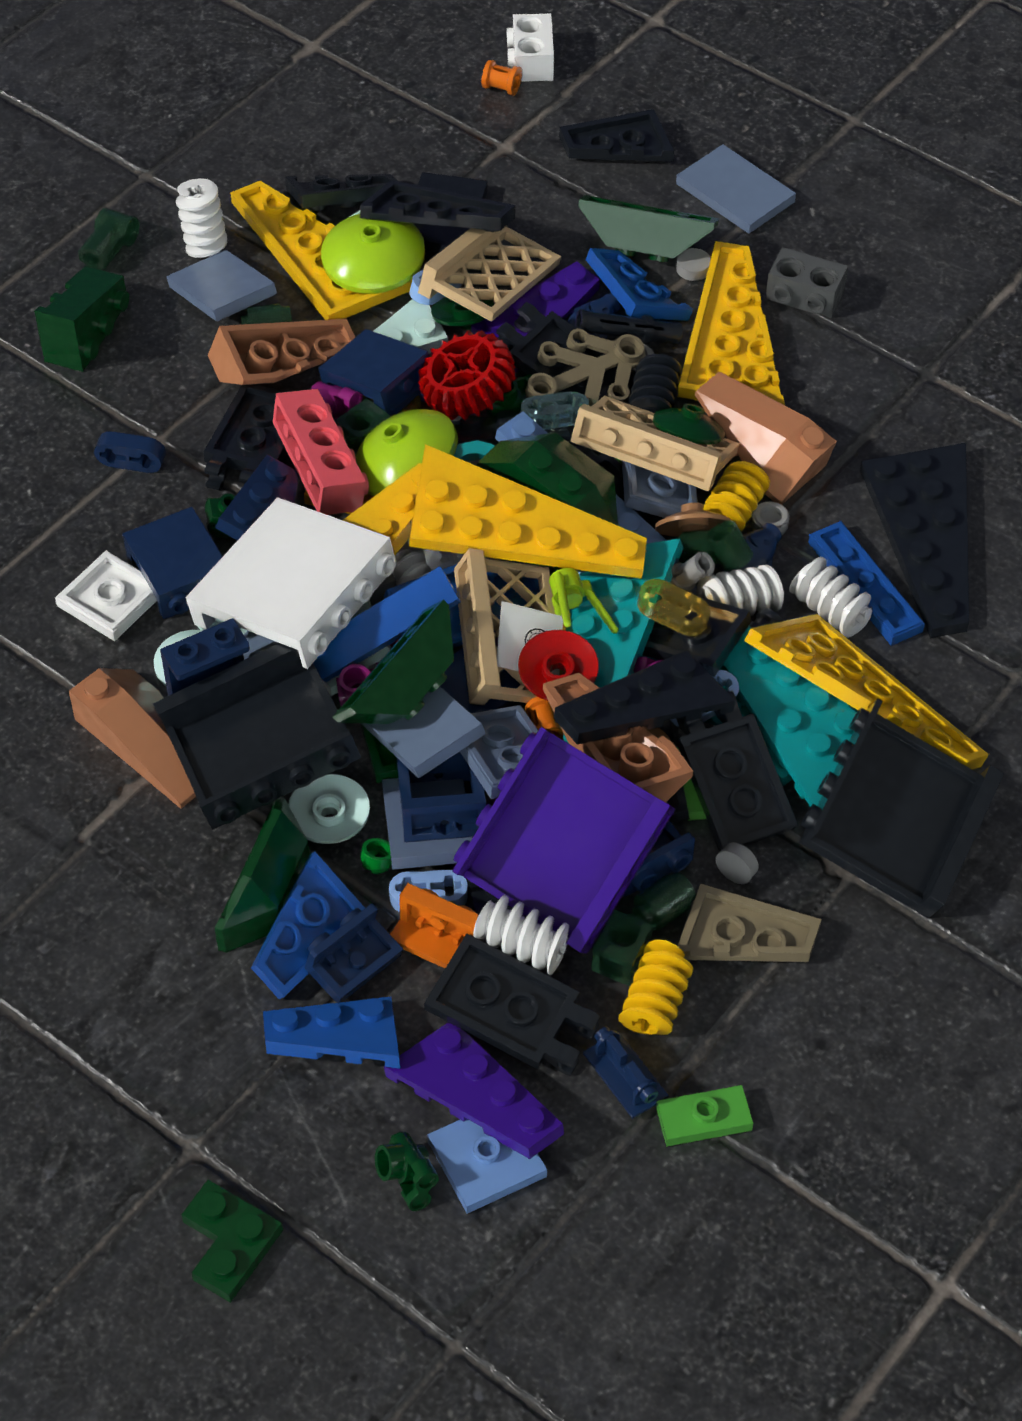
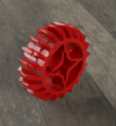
M467 330L464 336L461 337L454 333L452 340L448 342L441 340L442 346L438 349H430L431 357L425 358L424 367L418 371L420 376L418 381L419 388L427 405L432 410L445 414L451 420L460 416L466 421L470 414L475 413L480 417L482 410L486 408L493 410V403L504 401L503 393L512 391L511 382L516 379L515 361L507 345L502 340H499L494 333L487 335L483 330L478 331L475 335L470 330Z

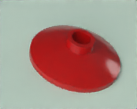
M550 630L534 636L523 647L518 662L519 675L525 687L532 694L546 701L548 699L543 691V683L576 673L582 674L592 683H595L599 668L597 654L591 644L580 635L566 630ZM555 669L562 670L565 674L554 675L551 672Z

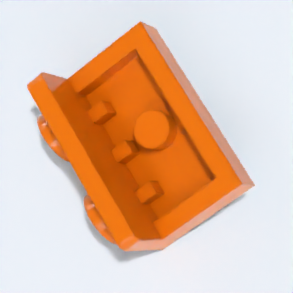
M407 883L400 894V920L390 935L403 950L446 968L466 933L473 936L479 914L467 906L456 905L439 897L432 890L421 889Z

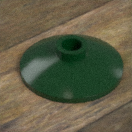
M447 297L435 303L431 309L432 318L437 323L447 326H459L461 329H471V325L486 320ZM479 300L490 307L494 305L493 300Z
M684 404L683 408L659 410L653 416V423L660 431L696 444H717L723 441L725 436L722 426L704 415L705 410L702 407L694 404Z

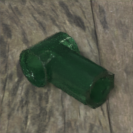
M103 208L97 215L94 232L78 251L80 261L87 267L99 270L105 269L122 246L130 247L136 241L140 228L138 218L109 208Z
M734 521L721 522L708 531L682 532L678 538L681 539L683 551L679 558L681 563H685L698 552H701V555L705 552L710 555L714 564H720L724 571L730 572L735 569H741L753 557V551Z

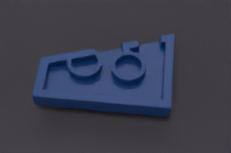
M590 248L585 260L595 271L596 276L608 287L611 295L623 306L627 315L636 318L647 315L652 316L653 319L689 321L694 309L686 303L678 305L670 299L672 293L663 285L657 286L645 279L647 272L619 250Z
M315 851L309 855L251 966V969L278 999L285 997L309 974L305 969V965L310 952L308 950L310 944L321 934L327 932L331 935L341 927V921L352 910L359 908L362 911L365 909L361 902Z
M391 997L263 1011L267 1054L319 1059L324 1054L345 1056L346 1063L362 1064L364 1059L385 1061V1067L400 1069Z

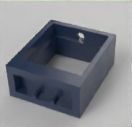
M460 751L420 778L397 758L404 842L474 837L479 828L476 826L477 818L486 806L483 786ZM463 779V781L471 782L472 793L421 798L411 797L410 783ZM443 820L449 821V823L445 825L441 824L440 822Z

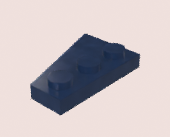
M267 454L219 517L215 528L238 541L277 497L295 503L299 478L297 471Z

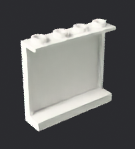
M277 497L185 598L194 625L208 629L216 619L225 622L233 618L238 627L297 649L302 666L308 669L317 657L326 651L336 635L349 624L350 619L360 607L370 600L373 592L385 578L393 573L397 563L390 537Z

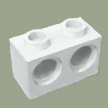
M513 14V28H507L508 67H521V81H553L554 49L551 14Z

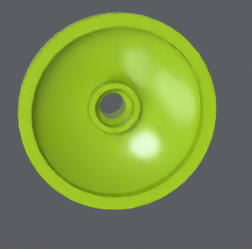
M360 213L341 221L333 227L325 237L321 248L322 264L328 277L346 290L364 294L387 292L404 285L413 278V275L418 273L425 258V245L422 234L413 223L360 218Z
M430 409L404 411L381 422L365 437L356 454V463L361 472H365L368 478V494L372 496L377 495L414 466L422 463L425 444L454 456L458 443L457 431L445 414Z

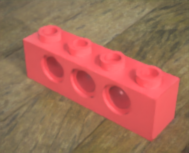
M318 389L276 393L272 422L316 511L331 515L357 510L363 505L364 495L368 494V478L366 473L361 472L358 467L354 450L349 449L341 426H337L329 403L324 402Z

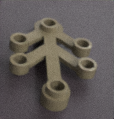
M574 329L569 333L566 342L568 349L559 347V345L551 341L541 344L537 354L541 364L554 366L557 362L575 366V368L555 377H551L546 373L533 374L529 378L525 390L528 400L535 406H544L553 400L555 393L588 379L585 394L577 406V413L581 405L593 406L598 401L605 371L616 366L615 381L609 386L606 396L626 403L630 394L627 386L631 369L636 368L639 361L645 357L643 342L631 334L622 335L615 341L590 335L583 329ZM574 339H579L583 343H577ZM589 348L605 355L597 358L583 354V352ZM544 352H551L554 356L546 355ZM613 392L620 393L622 397L614 395Z

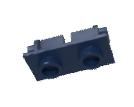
M604 1027L595 1034L596 1045L585 1050L583 1055L632 1119L655 1106L658 1100L669 1097L619 1031H611L608 1027Z

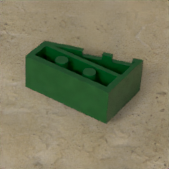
M87 266L65 283L66 291L62 294L55 292L50 296V302H52L46 308L39 306L34 310L44 361L81 372L85 370L91 359L96 358L100 344L106 335L109 336L111 334L114 322L119 314L127 309L129 303V293L126 291L124 276Z

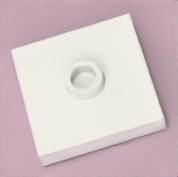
M107 550L55 597L59 608L113 641H116L157 601L141 571Z

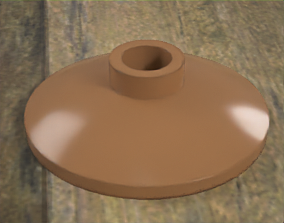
M686 503L681 505V512L669 515L658 521L655 528L656 532L666 536L698 537L724 532L732 524L729 517L704 510V504Z

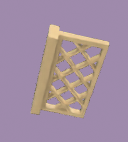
M508 227L497 232L470 228L425 264L418 293L428 299L436 293H440L492 322L556 268L560 263L561 256ZM504 239L515 246L502 245L501 241ZM484 255L498 256L499 260L485 259ZM507 256L521 257L522 261L508 260ZM530 257L539 258L545 262L531 261ZM467 269L481 270L482 274L468 273ZM490 270L504 271L505 275L491 274ZM513 271L527 272L528 276L515 275ZM449 283L463 284L465 288H456ZM473 284L487 285L488 289H474ZM496 285L510 286L511 290H499ZM479 300H493L494 305L490 307Z
M605 395L593 406L583 404L579 407L570 442L706 491H710L713 487L716 475L737 454L740 443L726 438L717 444H696L662 432L653 423L655 413Z
M468 548L454 568L457 595L461 600L458 608L469 703L485 705L489 699L527 703L537 696L525 687L519 672L498 667L495 639L499 636L500 620L492 613L491 605L497 602L501 606V601L512 603L504 595L512 587L527 602L524 607H532L536 610L555 614L551 600L553 594L549 584V567L484 558L483 550ZM487 572L497 573L507 584L499 590L488 580ZM523 577L538 579L540 592L536 595L533 594L520 579ZM505 669L520 686L517 689L501 687L499 673Z

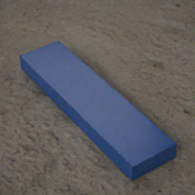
M842 521L809 534L808 543L819 557H824L827 560V567L831 565L837 567V576L847 575L849 578L847 586L853 583L860 586L858 596L864 592L871 595L868 605L869 608H872L870 621L890 646L923 632L925 623Z
M441 566L350 619L349 624L330 642L326 651L313 662L321 679L324 682H328L340 675L341 671L348 665L358 664L399 640L426 608L443 599L449 605V609L461 603Z

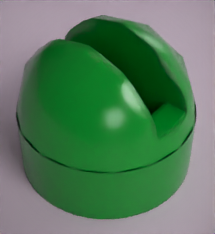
M372 838L363 843L360 858L362 867L365 870L369 869L375 875L389 870L392 863L388 841Z

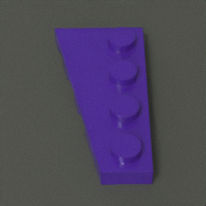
M576 261L531 288L492 322L486 319L471 325V332L475 335L478 331L483 330L487 335L494 333L496 337H499L496 334V330L506 322L525 337L529 332L521 331L515 326L514 322L521 316L517 311L526 302L532 304L545 317L553 311L565 320L569 315L573 314L574 308L585 304L599 290L600 279ZM517 367L514 369L516 373L520 371Z
M449 1022L399 1056L400 1069L384 1066L386 1078L397 1084L402 1081L414 1088L415 1094L428 1102L432 1099L449 1108L451 1115L463 1122L466 1119L474 1122L483 1128L484 1134L494 1137L498 1142L528 1159H531L564 1135L563 1123L464 1030Z

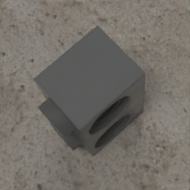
M782 247L768 273L766 299L832 318L845 291L848 266Z

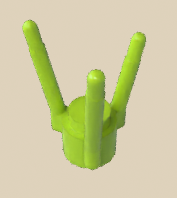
M562 568L552 573L549 578L553 594L551 600L555 614L562 616L565 627L571 626L569 609L578 607L582 603L583 597L586 596L613 634L618 633L617 625L593 592L589 580H581L578 571L573 568Z

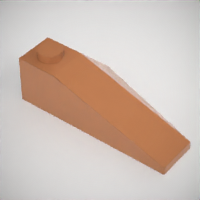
M347 319L219 326L208 357L219 382L239 385L275 383L325 363L351 342L355 335Z
M720 371L695 392V397L707 415L722 426L727 439L740 443L735 456H739L742 461L757 465L768 475L770 487L764 494L772 501L782 505L826 467L837 441L810 418Z
M98 668L69 690L75 720L180 809L196 797L169 735L153 703L163 699L158 689L134 670Z
M580 673L543 683V691L554 713L555 707L599 688ZM561 727L570 745L665 803L693 776L692 768L676 746L663 735L657 738L644 727L628 728L626 735L578 745Z

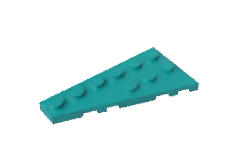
M681 539L646 543L642 579L577 570L581 580L590 581L593 592L619 629L618 633L613 634L586 596L583 597L582 603L578 607L569 609L571 626L566 627V631L580 635L594 648L599 663L598 675L594 684L599 688L634 673L633 669L637 658L642 657L660 610L659 601L665 587H669L673 577L671 570L675 560L680 558L683 551ZM563 733V741H565V742L568 743V741H567V739H566V737H565V735H564V733Z
M748 626L720 670H725L736 677L739 683L738 699L742 705L746 704L751 714H754L763 739L780 766L787 769L795 782L794 788L800 798H805L810 807L812 804L818 805L822 795L817 793V790L829 771L834 773L838 765L837 762L833 761L834 755L845 739L850 740L854 731L849 729V725L857 712L842 700L745 642L744 640L752 628Z

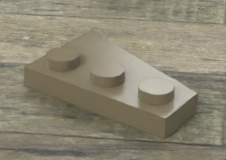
M700 884L678 947L683 950L686 960L809 962L820 929L821 919Z

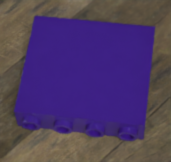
M540 727L537 734L534 732L530 733L520 749V754L523 757L515 770L509 768L500 780L498 790L501 793L493 806L487 804L479 814L476 821V826L479 828L472 840H465L454 856V862L457 864L452 872L463 876L498 899L504 894L509 896L508 905L512 908L519 901L524 903L523 915L526 917L534 908L539 910L537 922L539 924H542L549 915L554 917V931H557L564 922L568 923L569 931L566 944L580 953L587 954L676 809L543 727Z

